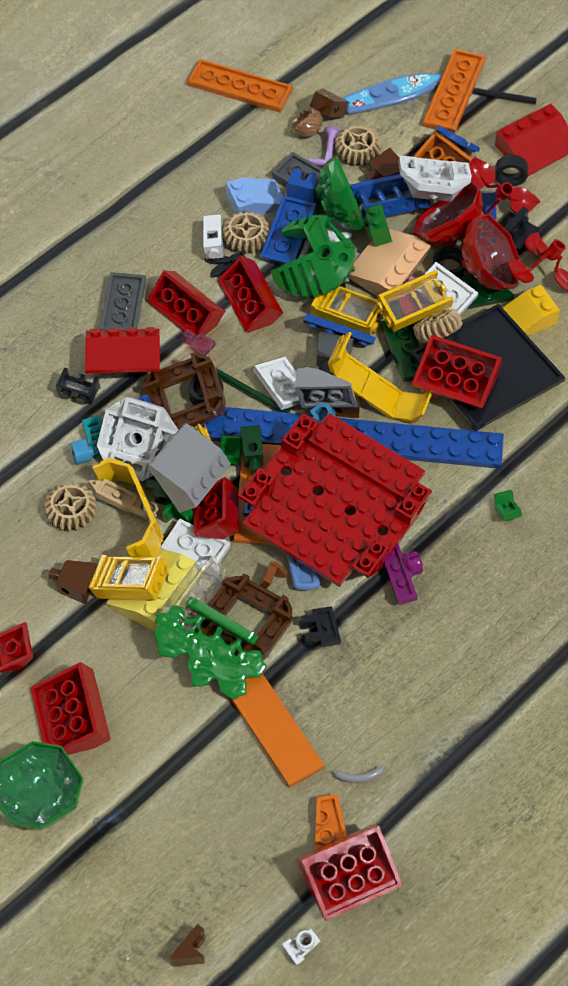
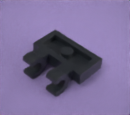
M332 606L312 609V615L300 616L301 630L309 629L315 625L317 631L305 633L304 642L306 647L313 646L319 642L321 647L341 644Z

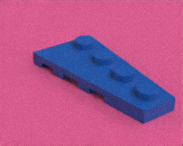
M308 313L305 314L303 319L307 326L316 329L317 327L323 328L324 332L330 334L336 332L346 335L351 332L350 338L359 340L358 343L364 346L373 345L376 339L372 335Z

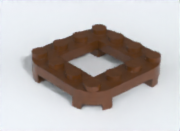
M197 352L190 353L191 358L163 368L160 371L151 372L145 379V382H142V388L145 394L150 397L151 403L164 407L178 430L185 423L196 427L199 423L201 425L225 413L226 400L217 370L210 357L200 355ZM198 376L205 402L172 414L165 389Z
M242 574V576L230 578L227 576L222 581L221 588L208 606L226 616L237 600L241 599L269 614L270 617L257 634L259 638L256 644L249 645L243 641L241 642L242 650L260 651L263 660H265L292 622V606L289 599L284 594L280 597L250 580L249 575ZM206 619L200 624L202 633L207 636L214 635L218 626ZM225 630L220 634L227 645H230L237 639V637ZM237 649L234 653L235 656L239 654V651Z

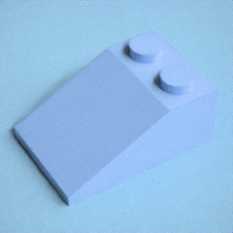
M240 178L226 182V197L236 215H238L239 211L245 213L246 210L248 213L254 211L255 215L278 210L283 198L275 180Z

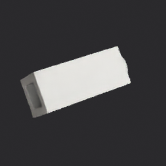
M221 214L203 216V239L206 259L224 258Z

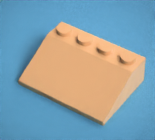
M389 229L392 242L375 247L372 239L354 262L355 271H351L348 278L378 297L379 294L405 284L426 258L431 246L416 236Z

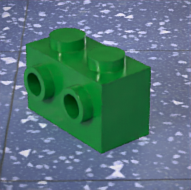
M382 204L366 208V216L363 219L367 227L368 237L373 238L375 247L392 242Z

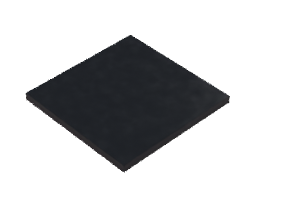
M499 303L465 321L460 329L444 337V339L502 358L501 369L483 409L447 398L475 432L565 381V376ZM428 343L410 352L411 358L418 366Z

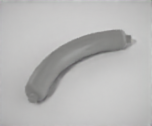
M378 766L365 774H348L340 770L334 771L336 778L345 782L362 783L380 776L384 773L385 766Z

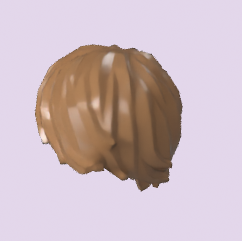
M309 107L310 111L304 110L303 114L299 112L300 116H295L291 133L306 137L317 134L322 126L320 112L314 107Z

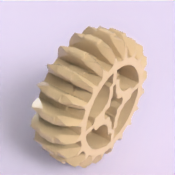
M354 124L353 127L347 126L346 129L342 128V131L338 132L335 140V150L342 161L347 160L348 164L354 163L355 166L359 163L362 166L363 163L369 164L371 160L379 155L381 140L378 133L374 131V128L369 129L368 126L362 127V124L360 126Z
M247 210L245 213L239 211L238 215L233 213L224 222L222 230L223 239L227 246L231 247L233 251L237 249L238 252L244 251L246 254L248 251L254 253L255 249L260 251L261 247H264L270 232L269 224L266 222L265 217H261L260 213L255 215L254 211L248 213Z
M446 309L430 315L415 324L413 327L415 337L419 343L425 344L428 343L431 335L441 338L451 335L462 326L461 316L456 309Z
M63 482L61 488L56 485L55 491L50 490V495L46 496L44 504L46 509L45 515L55 528L60 526L62 531L65 528L71 531L75 527L78 531L79 526L85 528L86 522L91 523V517H95L97 509L95 504L96 498L86 485L81 487V484L78 483L75 486L70 482L66 486Z

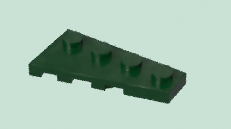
M385 320L380 323V328L402 381H413L419 367L410 356V352L418 348L413 329L415 324L412 323L394 333L392 328H389Z

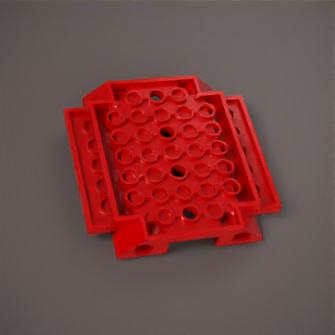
M303 413L283 437L280 450L264 470L259 468L237 497L254 507L243 521L242 527L340 587L355 570L367 578L379 571L421 514L432 490L419 483L425 475L424 469L329 413L319 425L318 421ZM289 470L291 474L284 476L281 474V471ZM320 489L323 491V494L315 495L313 490ZM353 509L355 514L347 515L345 510ZM383 528L386 529L388 533L386 535H380L377 532V530Z

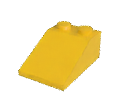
M542 285L525 291L503 307L527 336L557 324L560 312Z

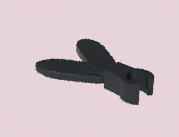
M239 251L236 254L230 255V257L223 256L224 258L206 259L205 257L204 260L209 264H219L211 271V277L214 278L223 274L240 256H246H244L243 251Z

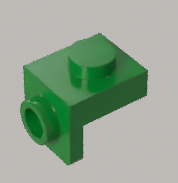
M222 436L221 450L231 463L230 465L239 464V436Z
M512 490L494 494L495 510L503 521H510L522 516L521 509L514 501Z
M173 502L167 504L163 509V521L166 523L173 517H176L178 520L182 519L193 524V511L191 509L179 512Z

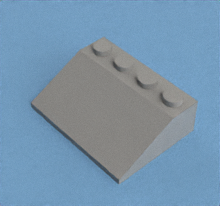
M185 423L148 465V468L177 510L183 512L198 506L231 463L221 448Z

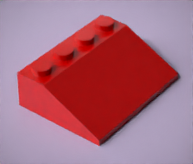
M550 103L496 131L495 146L504 156L517 155L524 158L528 163V176L568 156V125L562 114Z
M131 327L126 330L110 328L108 330L91 329L86 331L85 374L160 371V329L154 327H147L145 329Z
M431 335L413 379L412 386L483 409L501 369L502 358Z
M79 662L30 687L43 743L62 746L67 755L94 749L111 740L94 670L89 666Z
M372 824L296 858L303 878L325 921L403 886L378 825Z

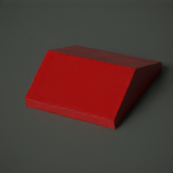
M26 622L0 633V673L22 669L33 659Z

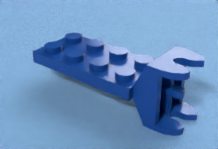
M300 168L295 169L291 173L287 182V196L283 195L261 252V260L284 265L298 259L305 238L286 237L281 232L292 221L296 219L300 221L305 216H308L310 219L315 214L320 203L315 189L318 181L315 172L309 174L304 181L301 180L302 173Z

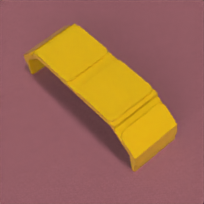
M351 332L339 337L328 361V366L333 376L350 382L356 396L367 401L369 405L393 420L399 419L412 423L419 421L425 413L432 392L427 391L424 394L402 391L347 353L346 346L352 334Z
M111 458L101 461L98 465L92 467L98 480H104L105 478L113 483L121 481L135 485L151 520L142 540L126 547L130 557L156 558L161 548V542H164V536L133 466Z

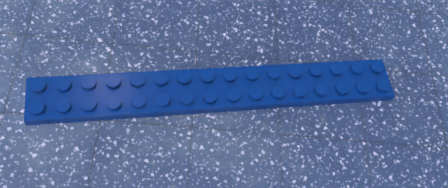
M225 407V413L222 416L203 423L202 427L204 428L206 425L211 441L221 442L222 436L240 437V429L243 426L260 425L262 444L281 445L283 437L302 414ZM339 418L407 460L501 469L503 433L475 432L471 430Z

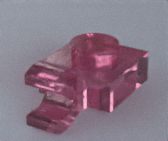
M188 329L183 333V336H185L183 341L190 345L191 350L200 355L206 356L215 347V341L202 333L197 336Z

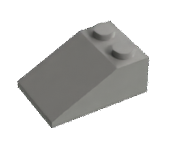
M297 368L295 390L302 408H314L321 403L331 407H357V401L350 382L317 368Z

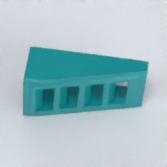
M97 415L82 420L83 430L89 446H92L94 457L101 455L99 449H95L98 442L96 439L99 438L100 434L97 431H101L102 420Z

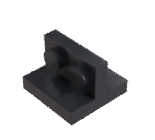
M522 207L517 214L509 212L499 222L510 233L518 254L524 249L525 240L539 230L537 226L528 222L529 209Z

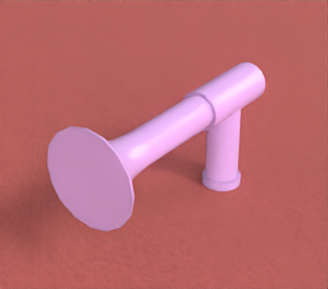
M335 126L324 128L323 132L328 137L325 159L309 158V161L313 164L323 166L333 157L334 139L337 137L338 132H341Z

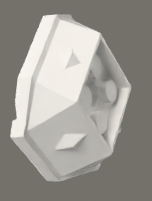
M399 155L400 175L404 178L412 196L415 198L452 201L471 182L472 176L469 163Z
M128 396L106 409L97 447L103 460L111 458L122 461L125 464L129 463L130 466H133L138 479L144 481L153 476L148 465L177 433L178 428L164 407ZM136 433L142 436L141 442L137 441Z

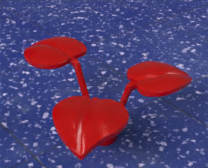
M476 156L472 158L469 164L472 176L470 183L479 189L484 186L487 188H497L495 191L497 200L485 214L482 212L481 216L489 214L501 200H510V208L516 214L522 207L529 209L530 212L540 203V200L533 193L522 187H513L511 183L505 182L502 185L500 183L490 185L495 180L494 169Z
M539 232L530 235L525 240V247L531 254L538 255L541 258L528 269L521 261L516 259L510 260L508 262V269L512 275L523 283H531L534 280V276L530 272L544 259H549L550 261L557 260L554 269L556 273L554 279L563 289L568 290V272L559 268L560 261L563 258L561 254L566 249L564 243L555 239L547 247L542 241Z

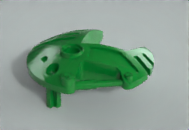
M312 215L309 219L308 216H305L300 221L298 219L292 221L282 229L281 233L283 236L309 239L314 250L310 254L271 271L274 283L286 294L289 291L293 297L299 298V295H302L305 299H309V296L312 295L314 298L320 297L319 294L323 293V295H326L338 288L348 275L351 274V271H355V245L332 224L330 217ZM328 226L340 241H331L327 231Z

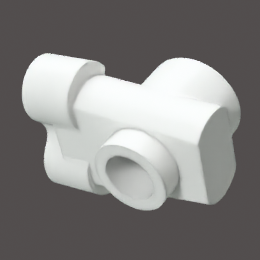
M309 929L301 931L293 940L289 938L282 945L295 964L298 965L305 960L304 956L320 943V940L313 930ZM310 939L311 943L305 946L304 941Z

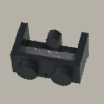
M64 367L56 384V389L60 397L64 399L71 397L76 399L78 403L85 405L86 403H93L101 386L99 378L95 377L93 383L88 382L86 376L81 373L75 378L70 376L68 368Z

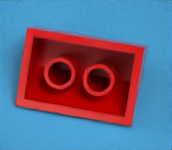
M226 477L218 480L198 506L194 508V535L196 537L223 540L239 532V498L237 497L239 490Z

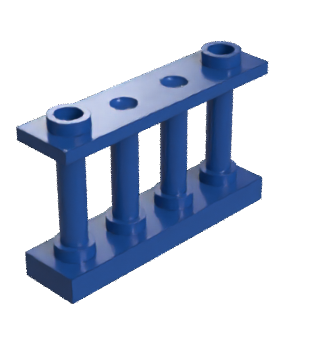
M400 174L350 184L356 202L361 201L363 204L361 205L362 218L366 216V208L382 204L385 217L430 207V199L415 198L412 194L403 196L401 192L409 191V188ZM395 194L396 198L387 200L385 196ZM378 197L379 202L370 203L368 199Z

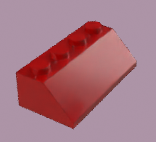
M240 256L218 279L247 333L272 325L283 314L280 305L254 260Z
M163 270L146 300L196 341H199L217 327L225 313V310L176 271Z

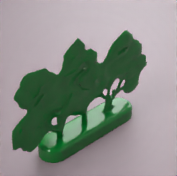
M189 596L185 603L188 609L197 614L196 618H186L183 609L177 605L171 606L166 613H157L155 622L158 626L154 634L155 640L158 642L159 655L161 657L174 658L187 653L190 656L187 667L192 673V686H207L212 679H217L220 691L230 699H237L239 696L246 695L247 693L245 678L260 677L267 665L263 662L260 651H244L241 647L242 641L249 645H255L259 637L196 598ZM180 619H184V620H185L183 623H180V622H179ZM204 619L218 626L214 635L207 636L202 633L200 624ZM188 623L190 625L195 623L194 627L190 630H183L182 628ZM196 628L199 629L197 634L194 631ZM223 630L237 637L236 641L227 645L220 636ZM236 649L239 651L237 656L234 655Z

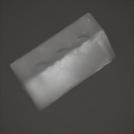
M212 555L199 557L158 613H166L171 606L177 605L183 609L186 618H196L197 614L186 607V601L191 596L208 605L221 588L222 581L226 578L225 568ZM180 619L179 622H180V623H183L185 620H184V619ZM188 623L182 628L183 630H190L194 627L195 623L192 625Z

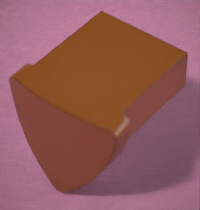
M271 561L266 566L259 585L267 589L271 585L274 576L286 578L288 571L277 562Z

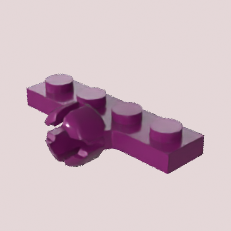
M399 544L390 554L384 565L398 605L418 600L411 577L423 572V564L418 552L404 554L401 552Z

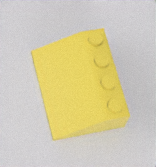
M160 549L156 558L161 556L170 568L157 600L109 599L106 606L154 632L158 626L155 622L157 613H166L171 606L177 605L199 575L198 563L183 554ZM131 570L121 584L142 585L148 570Z

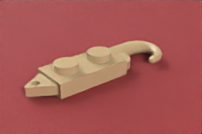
M105 478L104 480H89L88 484L95 492V497L128 513L131 512L143 519H150L148 513L140 509L141 498L137 494ZM151 501L155 508L153 513L157 517L160 512L159 505Z

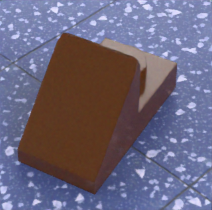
M197 924L172 953L170 964L173 967L205 963L204 956L196 950L205 941L203 927Z

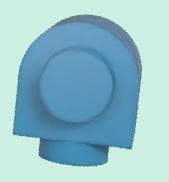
M325 403L318 404L310 410L313 415L311 418L318 421L319 425L329 413L336 416L335 410Z
M80 439L71 443L72 456L76 465L90 462L91 457H94L92 446H88L86 439Z

